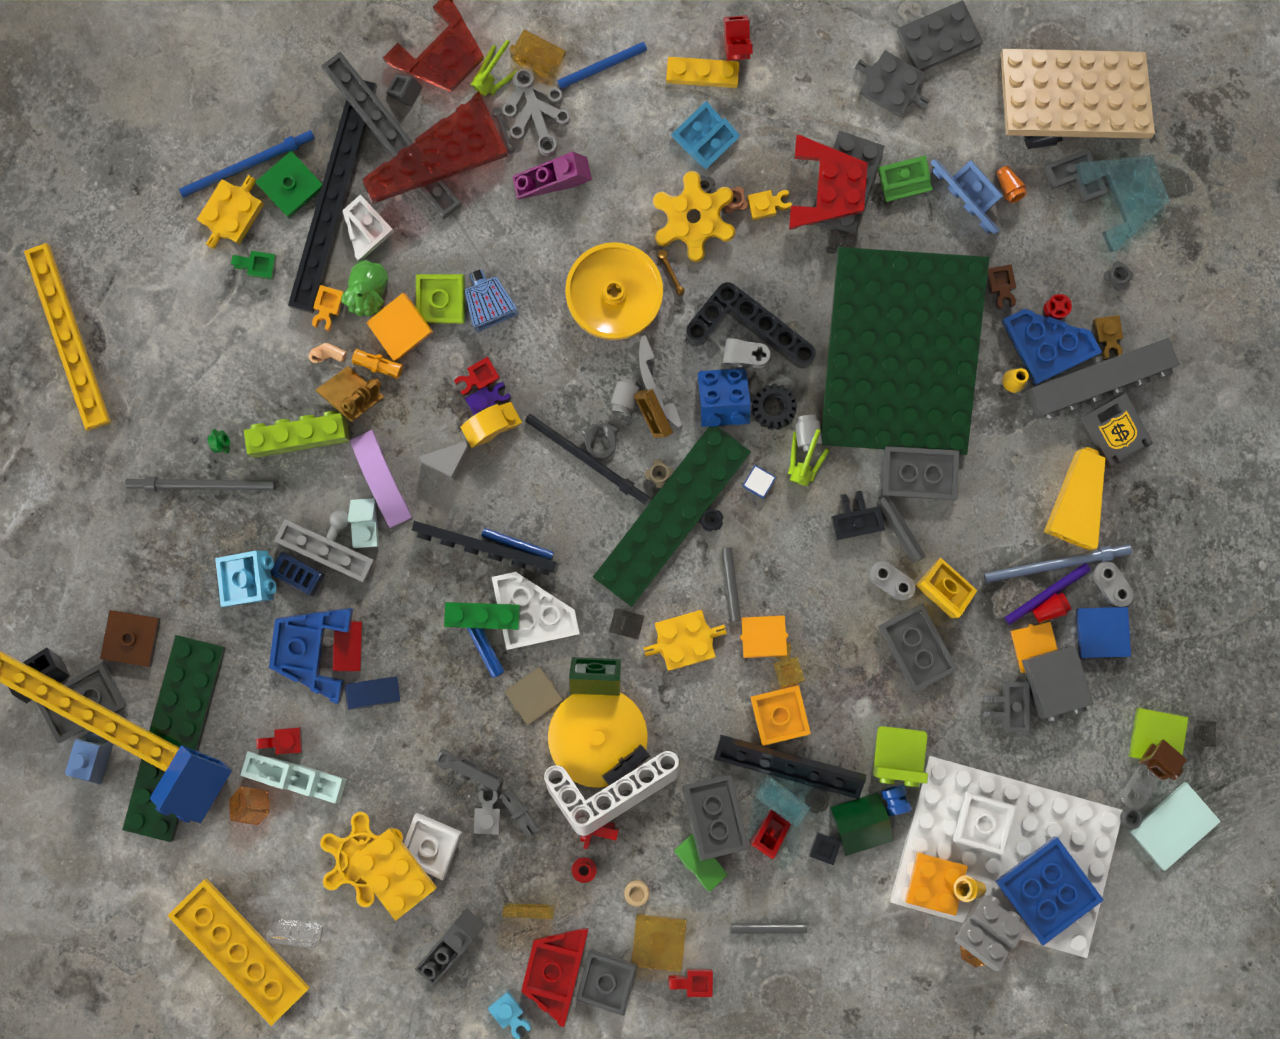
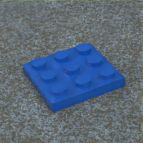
M1056 836L995 880V883L1042 946L1104 901Z

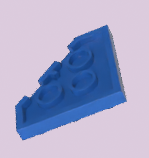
M1023 309L1001 321L1034 386L1102 353L1090 330L1068 325L1066 322L1035 314L1034 311Z

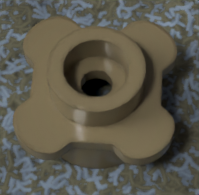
M656 459L651 469L646 470L645 478L656 483L657 488H662L674 470L663 464L661 459ZM660 471V472L662 473V475H661V476H658V475H657V472Z

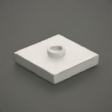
M965 792L953 841L1004 856L1016 806Z
M416 813L404 844L427 874L444 880L462 832Z

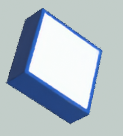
M755 465L742 487L764 499L776 477Z

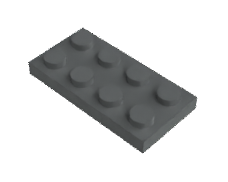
M839 130L833 149L868 163L865 192L866 202L885 146ZM862 213L835 220L821 221L816 225L853 237Z

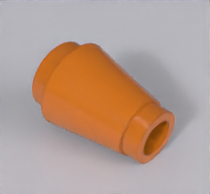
M1004 166L996 172L1005 200L1012 204L1020 201L1027 195L1026 185L1009 166Z

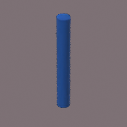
M484 528L481 535L483 538L548 560H552L554 554L553 551Z

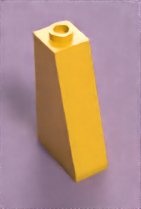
M1085 447V449L1082 448L1075 452L1044 530V533L1088 551L1097 549L1099 542L1105 457L1100 456L1099 451Z

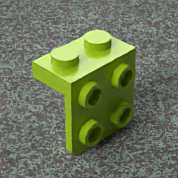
M887 726L878 727L872 775L880 778L879 782L894 784L895 780L905 781L904 785L911 787H920V783L927 784L928 773L924 772L927 733L919 730Z

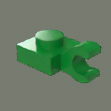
M251 251L250 258L232 255L231 265H234L235 269H248L247 275L249 277L273 280L277 256L270 253Z

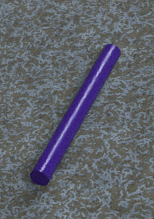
M1084 563L1005 616L1006 623L1008 625L1013 624L1040 606L1052 595L1059 593L1091 571L1090 567Z

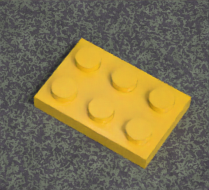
M392 827L350 859L351 863L395 921L437 888Z

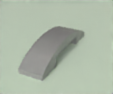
M644 335L641 337L639 346V367L645 390L653 389L669 425L678 431L682 429L683 425L675 405L671 403L664 406L648 368L649 364L655 362V357L647 337Z

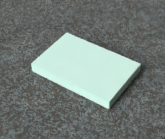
M1184 782L1147 814L1138 828L1130 829L1129 832L1158 866L1166 871L1221 821L1189 784Z

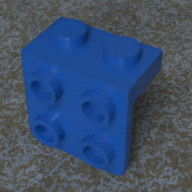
M738 368L700 371L698 373L701 427L750 424L751 403L746 370Z

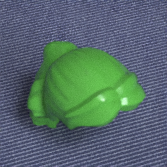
M367 260L359 262L352 268L348 279V289L341 297L342 303L348 306L350 313H356L358 316H372L381 310L380 306L384 304L382 296L388 284V275L385 268L379 263H372Z

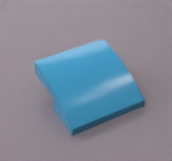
M707 101L696 109L671 134L676 142L705 169L740 137L739 133L726 118L722 119Z

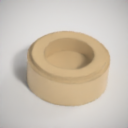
M641 880L629 882L624 891L626 901L635 907L644 905L649 899L647 884Z

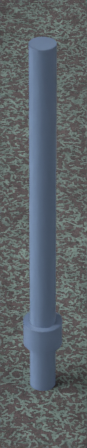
M1130 545L1114 548L1110 546L1101 547L1098 551L984 573V580L986 583L1099 560L1101 562L1111 561L1114 557L1132 554V549Z

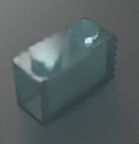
M769 775L765 777L754 792L757 799L794 827L799 825L811 808Z

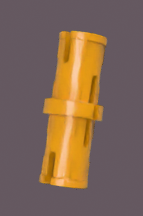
M356 349L352 356V364L366 367L375 374L379 372L395 379H399L401 376L403 364L384 359L382 355H373Z

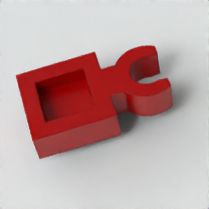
M487 356L467 368L470 375L467 377L459 376L454 382L456 385L461 382L467 383V387L460 391L462 396H466L475 385L481 390L500 380V377Z

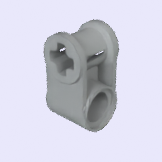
M726 339L722 364L762 369L768 365L770 350L765 344L747 342L740 339ZM757 351H761L764 357L761 358V361H756V356L752 355H756Z

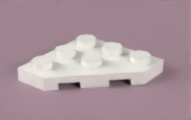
M517 572L492 577L497 604L521 605L520 630L502 629L507 650L580 634L576 613L573 608Z

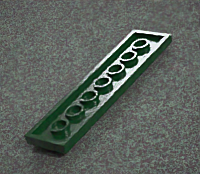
M709 426L597 570L593 578L632 607L751 451L718 426Z
M175 635L149 732L179 748L183 745L198 751L226 647ZM143 759L140 762L122 830L173 842L179 818L172 813L169 816L161 814L155 809L157 806L150 799L165 771Z

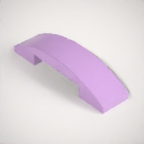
M373 430L350 439L361 470L389 528L412 519V515L396 485Z

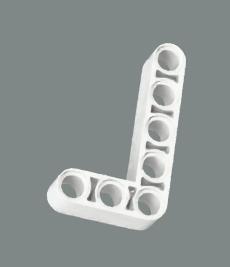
M671 751L662 752L587 800L584 799L566 770L561 766L549 767L544 774V779L548 792L574 831L579 835L586 836L677 779L680 774L679 759ZM665 764L674 765V767L669 770L662 768V766H664ZM644 777L653 778L649 783L641 781ZM555 778H562V781L558 784L551 783ZM624 790L632 792L629 796L620 795ZM569 797L576 798L573 803H564ZM607 803L611 805L606 810L599 809L601 804ZM581 817L589 818V821L584 824L577 822Z

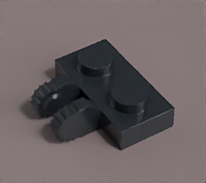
M862 491L855 492V500L859 510L851 512L847 494L840 495L844 514L831 516L836 541L885 530L880 506L866 509Z

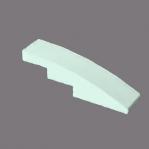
M247 751L240 775L279 789H287L309 797H317L335 804H340L347 779L251 751Z

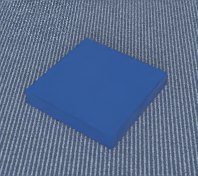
M1128 607L1076 609L1079 658L1131 657Z

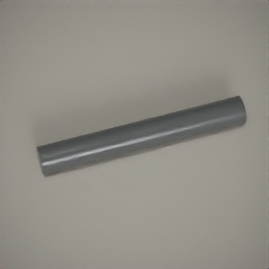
M723 548L722 553L731 622L741 621L733 553L732 548Z
M731 923V934L807 933V923Z

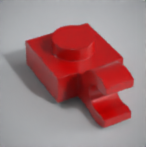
M301 727L275 729V737L256 739V749L275 747L276 755L302 752Z
M687 969V977L669 975V989H686L687 997H713V970Z

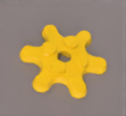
M688 171L683 177L684 189L680 195L671 196L666 192H658L653 197L654 206L664 211L668 216V223L656 232L655 240L660 246H668L675 240H682L687 245L688 258L693 262H700L705 257L704 245L709 238L717 237L724 242H729L735 237L734 227L731 224L725 223L720 216L722 208L732 202L733 192L728 187H721L714 193H705L701 188L700 175L696 171ZM693 209L698 210L701 214V218L697 223H690L687 219V214Z
M357 812L351 818L352 831L348 837L340 838L335 834L327 833L321 838V848L325 852L333 854L336 860L334 869L324 875L323 885L328 890H336L342 884H351L356 889L357 903L362 907H369L375 901V894L351 863L350 859L380 835H375L370 830L369 816L364 812ZM393 828V830L396 832L399 838L403 841L402 832L399 829Z

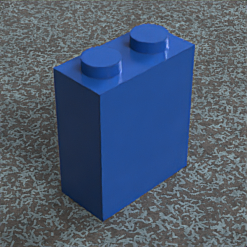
M181 745L150 799L157 806L155 809L163 815L169 816L172 813L186 823H190L192 820L201 824L232 770L219 759Z

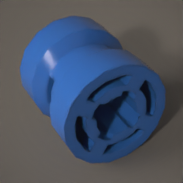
M905 785L893 786L881 791L883 799L887 801L886 811L888 816L899 815L912 810L910 802L906 799L907 789Z

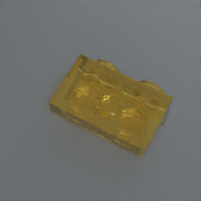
M523 29L516 44H511L509 48L511 58L516 64L520 66L527 65L533 68V71L539 76H548L552 79L566 56L565 50Z

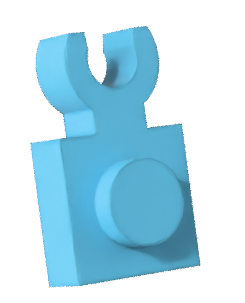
M509 991L488 1007L490 1013L503 1029L508 1025L511 1026V1033L515 1039L521 1038L517 1027L524 1026L528 1032L531 1030L529 1021L519 1017L524 1010Z

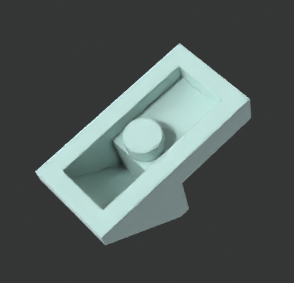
M375 498L351 500L348 523L351 524L353 549L379 547Z

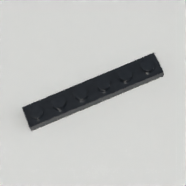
M414 521L411 529L417 533V538L431 541L432 537L440 539L441 545L454 548L455 544L464 546L465 552L478 555L479 551L488 553L487 558L502 562V558L512 560L511 565L525 569L526 565L536 567L534 572L549 576L550 572L556 573L558 563L421 522Z
M720 735L714 755V760L855 799H859L866 782V774Z

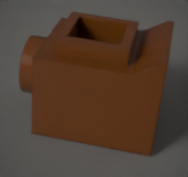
M1163 739L1157 746L1153 743L1150 744L1138 763L1148 766L1147 768L1160 780L1168 778L1176 780L1183 773L1182 767L1187 759Z

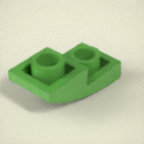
M693 834L674 850L685 867L693 872L705 890L709 892L728 875L715 858L699 861Z

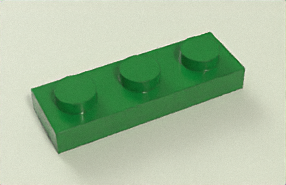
M445 602L444 627L520 630L521 605Z

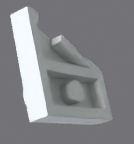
M361 195L342 210L355 251L354 254L359 262L366 258L394 232Z

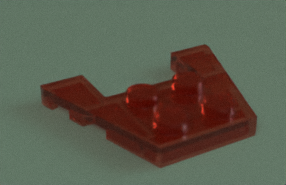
M439 0L433 6V10L449 26L416 59L397 43L383 57V60L388 65L452 93L484 60V56L453 0Z

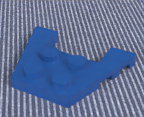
M353 608L275 619L269 668L296 683L300 682L308 686L311 691L317 694L321 693L330 698L329 701L338 704L341 701L344 680L319 675L324 630L327 628L349 632L351 630Z

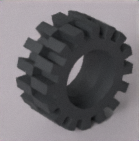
M777 384L764 386L763 389L757 392L752 403V414L755 416L756 422H759L763 428L764 426L768 427V430H779L782 427H786L796 414V397L791 394L792 391L790 389L787 390L782 384L780 386H777ZM771 398L781 400L784 405L783 412L778 416L768 414L765 410L767 400Z

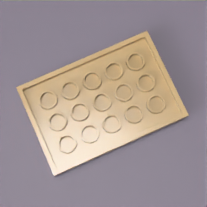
M1002 49L1000 56L1006 135L1152 139L1155 134L1146 52Z

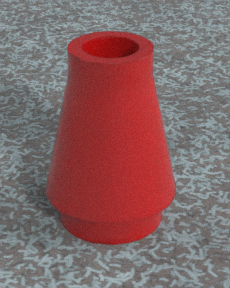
M1055 593L1038 608L1032 610L1040 624L1047 620L1068 615L1067 612L1071 611L1072 608L1063 593L1058 595Z

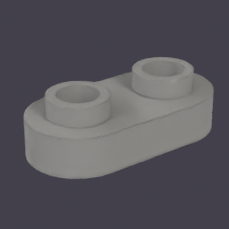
M880 561L871 566L869 578L874 585L896 600L903 601L913 596L915 584L907 575L888 562ZM880 569L886 571L887 575L885 578L879 576L878 572ZM901 583L907 586V590L904 593L899 590Z
M1108 561L1095 565L1092 570V577L1107 601L1114 607L1129 605L1133 600V590L1118 567ZM1106 569H1108L1111 573L1109 578H1106L1104 576V571ZM1119 590H1122L1125 594L1123 599L1118 597Z

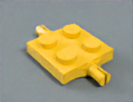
M248 175L241 187L234 186L223 179L220 181L197 218V221L207 226L213 232L205 243L206 246L214 250L221 238L230 239L240 245L265 205L261 200L250 194L252 187L257 181L255 178Z
M698 610L654 623L658 635L657 644L643 648L646 657L660 653L665 659L667 670L672 671L716 658L712 646L713 638L725 635L727 632L724 624L710 628L705 622L703 611Z

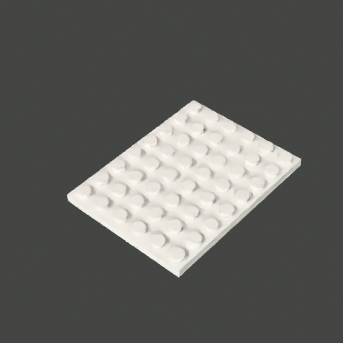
M927 756L924 772L928 773L927 784L920 783L890 899L891 903L957 922H964L976 899L970 902L960 900L956 916L905 902L916 853L920 852L967 865L966 876L985 884L986 893L984 895L996 897L1001 902L1000 906L1007 912L1013 911L1017 913L995 883V880L1054 836L1059 838L1101 897L1103 896L1121 823L1120 815L1123 810ZM965 792L1016 806L1004 856L953 841ZM1100 904L1044 946L1087 958ZM1026 925L1020 939L1041 945Z

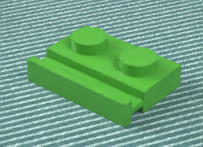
M926 155L877 167L881 188L884 193V202L933 190Z

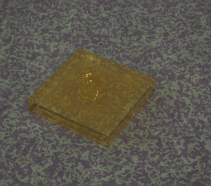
M637 914L632 963L639 964L638 967L682 972L687 919Z

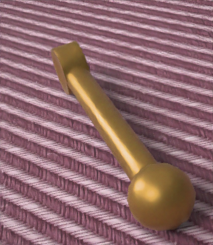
M660 250L658 258L663 260L676 287L675 292L681 296L685 293V289L680 286L667 260V252Z

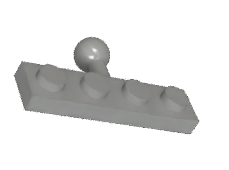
M336 510L331 514V527L326 538L284 519L274 542L365 583L375 560L335 542L340 529L346 528L349 524L348 514L345 511Z

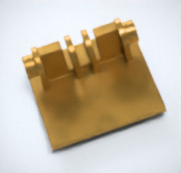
M349 366L315 390L351 422L384 398L379 393L381 382L378 379H370L366 382Z

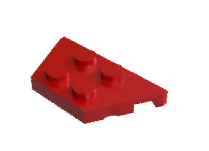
M589 928L541 937L533 941L521 992L536 1002L537 1006L553 1017L561 1027H565Z

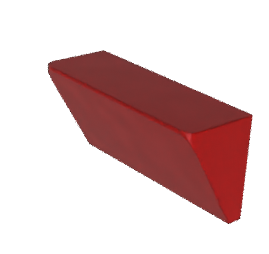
M352 621L349 632L334 630L333 671H361L362 622Z

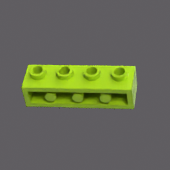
M327 411L321 417L314 418V415L300 416L298 421L290 422V419H281L275 421V425L266 426L265 423L253 424L251 429L243 430L247 454L253 458L350 442L347 418L343 414L338 413V411Z

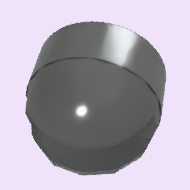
M1125 808L1121 812L1120 820L1123 826L1136 829L1141 825L1143 817L1139 810ZM1127 816L1133 818V821H1129Z

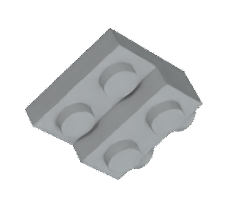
M983 895L974 901L954 941L997 972L1001 970L1010 950L1017 946L1026 925L1020 922L1021 917L1019 914L1013 911L1007 912L1000 906L1001 902L999 899L991 895Z

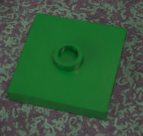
M292 151L286 154L255 182L288 219L316 196L322 187V183Z

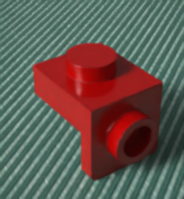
M610 821L589 835H581L580 841L585 842L583 848H589L592 835L616 841L619 828L614 827L615 823Z

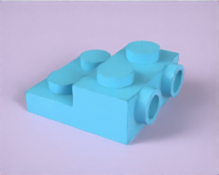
M256 550L215 558L221 607L274 600L273 594L276 593L277 587L275 581L271 579L270 571L274 566V561L268 554V551Z

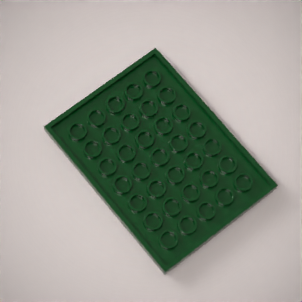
M837 247L821 423L822 445L884 450L886 446L959 451V455L968 454L989 257Z

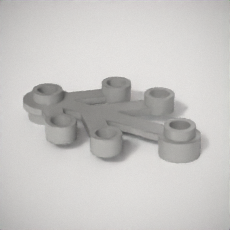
M528 68L519 69L513 76L515 89L508 103H505L502 108L503 114L507 119L515 118L517 116L516 106L523 94H525L527 103L516 124L510 129L511 137L515 141H520L524 138V129L532 115L539 135V152L544 156H551L557 150V141L552 135L548 134L541 112L556 119L560 126H566L570 122V114L565 109L555 108L536 99L534 91L548 96L552 104H558L562 101V91L557 87L552 88L537 81L536 75L532 70ZM527 78L529 79V82L527 84H522L521 80ZM553 93H558L559 97L554 99L551 97V95ZM513 108L514 112L508 114L506 113V109ZM562 114L567 116V119L564 121L559 120V116ZM517 129L522 131L519 136L513 134ZM546 144L552 145L550 150H545L543 147Z

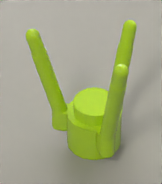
M509 40L504 42L489 64L496 49V45H492L478 73L472 79L471 86L484 97L488 93L493 96L499 88L512 80L515 72L518 71L515 70L494 85L495 78L490 72L510 44Z
M820 429L815 431L804 464L798 462L797 467L795 466L797 436L796 432L793 433L790 467L787 473L791 475L790 481L803 486H808L809 482L814 481L817 471L829 453V449L826 448L814 468L812 469L809 466L820 435Z

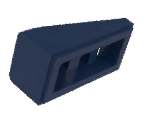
M282 551L271 569L272 575L310 596H314L325 574ZM286 559L289 562L281 574L278 571ZM293 564L297 565L291 578L287 577ZM301 569H304L305 571L299 582H296L295 580ZM309 573H311L313 576L306 587L303 584Z

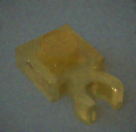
M786 642L787 656L775 657L779 662L773 663L780 689L805 681L798 657L790 659L791 645L789 642Z

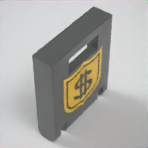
M1126 393L1116 396L1080 417L1099 454L1105 457V465L1109 469L1115 466L1112 457L1119 464L1142 451L1144 445L1148 447L1153 444ZM1112 406L1116 413L1120 412L1102 423L1097 417L1098 414Z

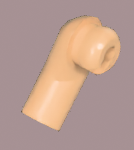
M324 343L310 351L309 359L313 363H320L333 358L342 363L346 358L347 352L329 343Z

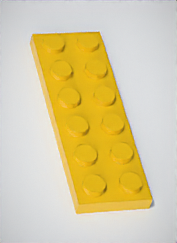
M207 878L167 915L270 1026L310 988Z

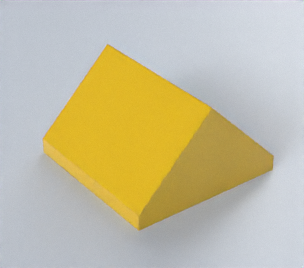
M941 557L915 585L951 619L959 618L977 592V589Z

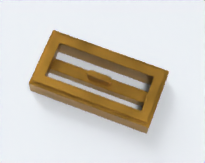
M653 389L641 390L634 394V398L652 436L660 438L673 434Z

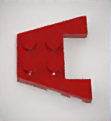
M796 135L794 159L819 161L816 207L791 205L789 230L805 225L818 224L821 221L835 220L863 213L868 163L802 135Z

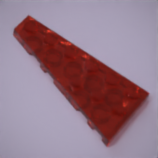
M478 91L466 104L462 103L456 108L454 113L447 118H442L417 137L414 143L407 148L401 149L397 156L389 162H384L365 176L362 182L371 203L374 204L507 157L508 152Z

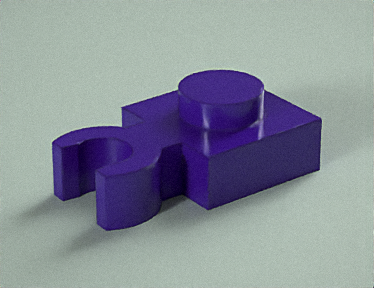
M503 382L496 384L490 393L487 387H484L465 398L473 415L495 405L498 401L507 402L511 399L510 394L505 396L499 395V390L505 387Z

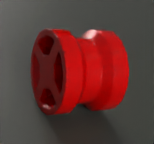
M1064 294L1052 296L1043 306L1045 317H1051L1060 321L1072 310L1071 300Z

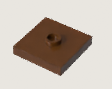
M109 610L100 659L151 667L161 618Z

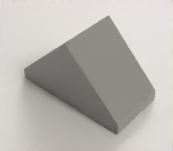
M464 441L419 456V459L424 465L455 479L470 447Z

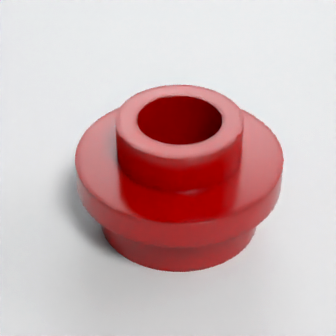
M581 857L573 863L571 871L576 881L588 883L594 879L597 868L592 859ZM581 866L588 867V874L582 875L579 872V868Z

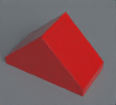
M771 809L749 842L773 860L792 823Z

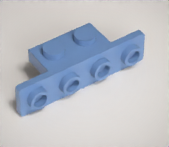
M934 159L931 162L934 166L932 169L933 173L940 180L944 178L950 184L947 188L956 198L960 196L966 202L963 205L964 208L972 216L976 214L982 222L979 224L986 233L998 234L1001 230L989 218L986 212L1003 197V194L972 160L952 176L938 159Z

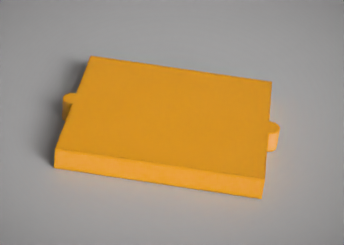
M785 616L742 617V635L740 640L743 641L744 658L787 656L786 639L788 638V633H786Z
M1051 622L1034 626L1028 624L1026 628L1010 631L1021 673H1025L1022 663L1023 659L1057 650Z

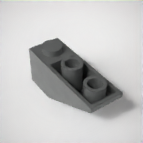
M466 908L415 970L434 986L486 924Z

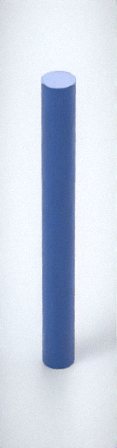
M644 42L636 44L557 80L560 89L570 86L647 51V47Z

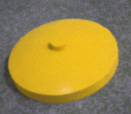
M611 242L600 244L584 252L572 265L565 287L567 306L576 323L589 334L606 340L628 339L644 331L656 318L663 299L662 278L653 260L640 249L625 243Z
M621 692L620 696L570 695L555 711L548 731L549 749L555 764L563 767L572 781L593 788L608 787L609 785L602 775L619 763L618 760L621 757L625 758L640 744L646 750L648 742L647 726L640 709L629 697Z

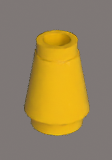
M1023 368L1008 370L1002 378L1004 388L1012 393L1022 391L1026 386L1029 374Z
M961 876L954 884V893L959 900L970 902L983 896L986 893V886L983 882L972 877Z

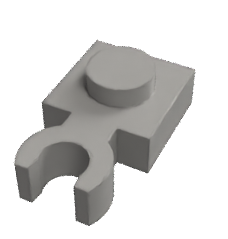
M481 790L479 792V801L482 803V807L475 808L474 834L499 835L501 808H494V803L498 800V791H493L492 800H487L484 797V790Z

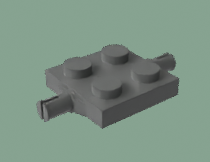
M884 50L880 59L873 66L868 65L861 59L858 61L855 69L867 75L866 82L860 90V95L898 117L902 116L906 107L912 104V102L924 109L928 105L930 99L918 94L919 86L926 73Z

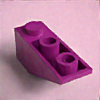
M573 151L512 176L517 199L573 188L592 180L587 157Z

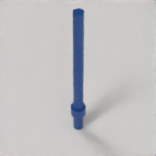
M309 130L296 137H287L283 139L284 142L180 188L179 191L184 198L282 153L298 150V146L315 139L313 132Z

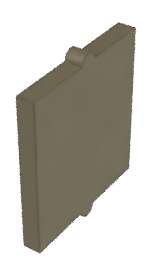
M540 666L504 691L514 705L513 710L519 712L527 725L563 700L553 686L554 682L548 679Z

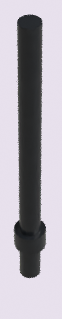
M532 414L526 417V423L617 485L619 491L625 495H631L644 505L648 501L649 496L635 487L634 482L628 478H622Z

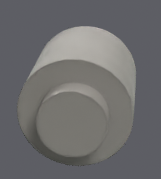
M627 378L617 381L611 400L612 412L630 416L631 411H634L636 405L634 394L640 391V387L636 386V381Z
M816 415L797 417V423L795 424L798 448H803V452H808L816 429H820V422L817 420ZM821 430L814 451L818 450L819 445H822Z

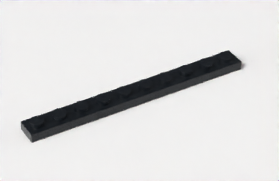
M364 80L375 94L377 89L376 83ZM347 99L288 303L290 308L314 313L313 307L319 287L322 285L367 125Z

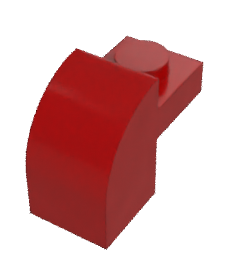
M748 16L723 17L726 60L751 59L750 54H753V44L750 40Z

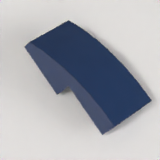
M397 677L356 682L344 686L347 710L371 708L374 705L400 702Z

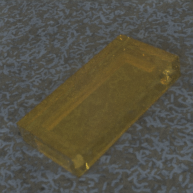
M506 903L503 906L502 917L553 919L555 906Z

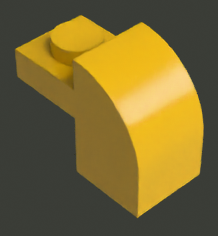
M508 402L500 406L495 404L482 410L468 419L460 428L471 448L490 442L499 433L518 427L522 424V421L512 403Z

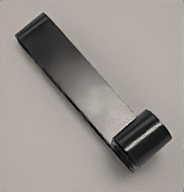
M731 282L722 283L686 329L687 342L692 346H701L729 314L798 368L809 367L816 356V350L811 343ZM724 291H729L733 294L734 298L727 301L720 294ZM748 306L752 309L753 313L748 316L743 315L740 312V308ZM708 310H715L719 316L716 319H709L705 313ZM761 321H768L772 328L767 331L762 330L759 323ZM699 328L703 331L704 335L701 338H694L690 334L691 330ZM782 335L787 336L791 343L786 346L779 343L778 337ZM805 350L809 353L810 359L806 361L801 360L797 353Z

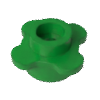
M213 429L211 435L208 436L210 449L214 453L222 451L225 454L229 453L230 439L223 430L217 431Z

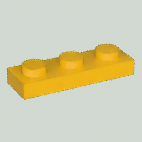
M668 57L666 83L737 88L739 61Z

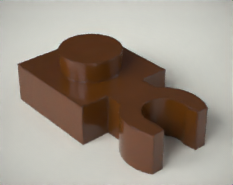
M1012 264L988 268L987 280L990 294H998L995 302L996 308L998 310L1003 308V299L1009 301L1010 308L1016 305V298L1010 293V291L1016 289Z

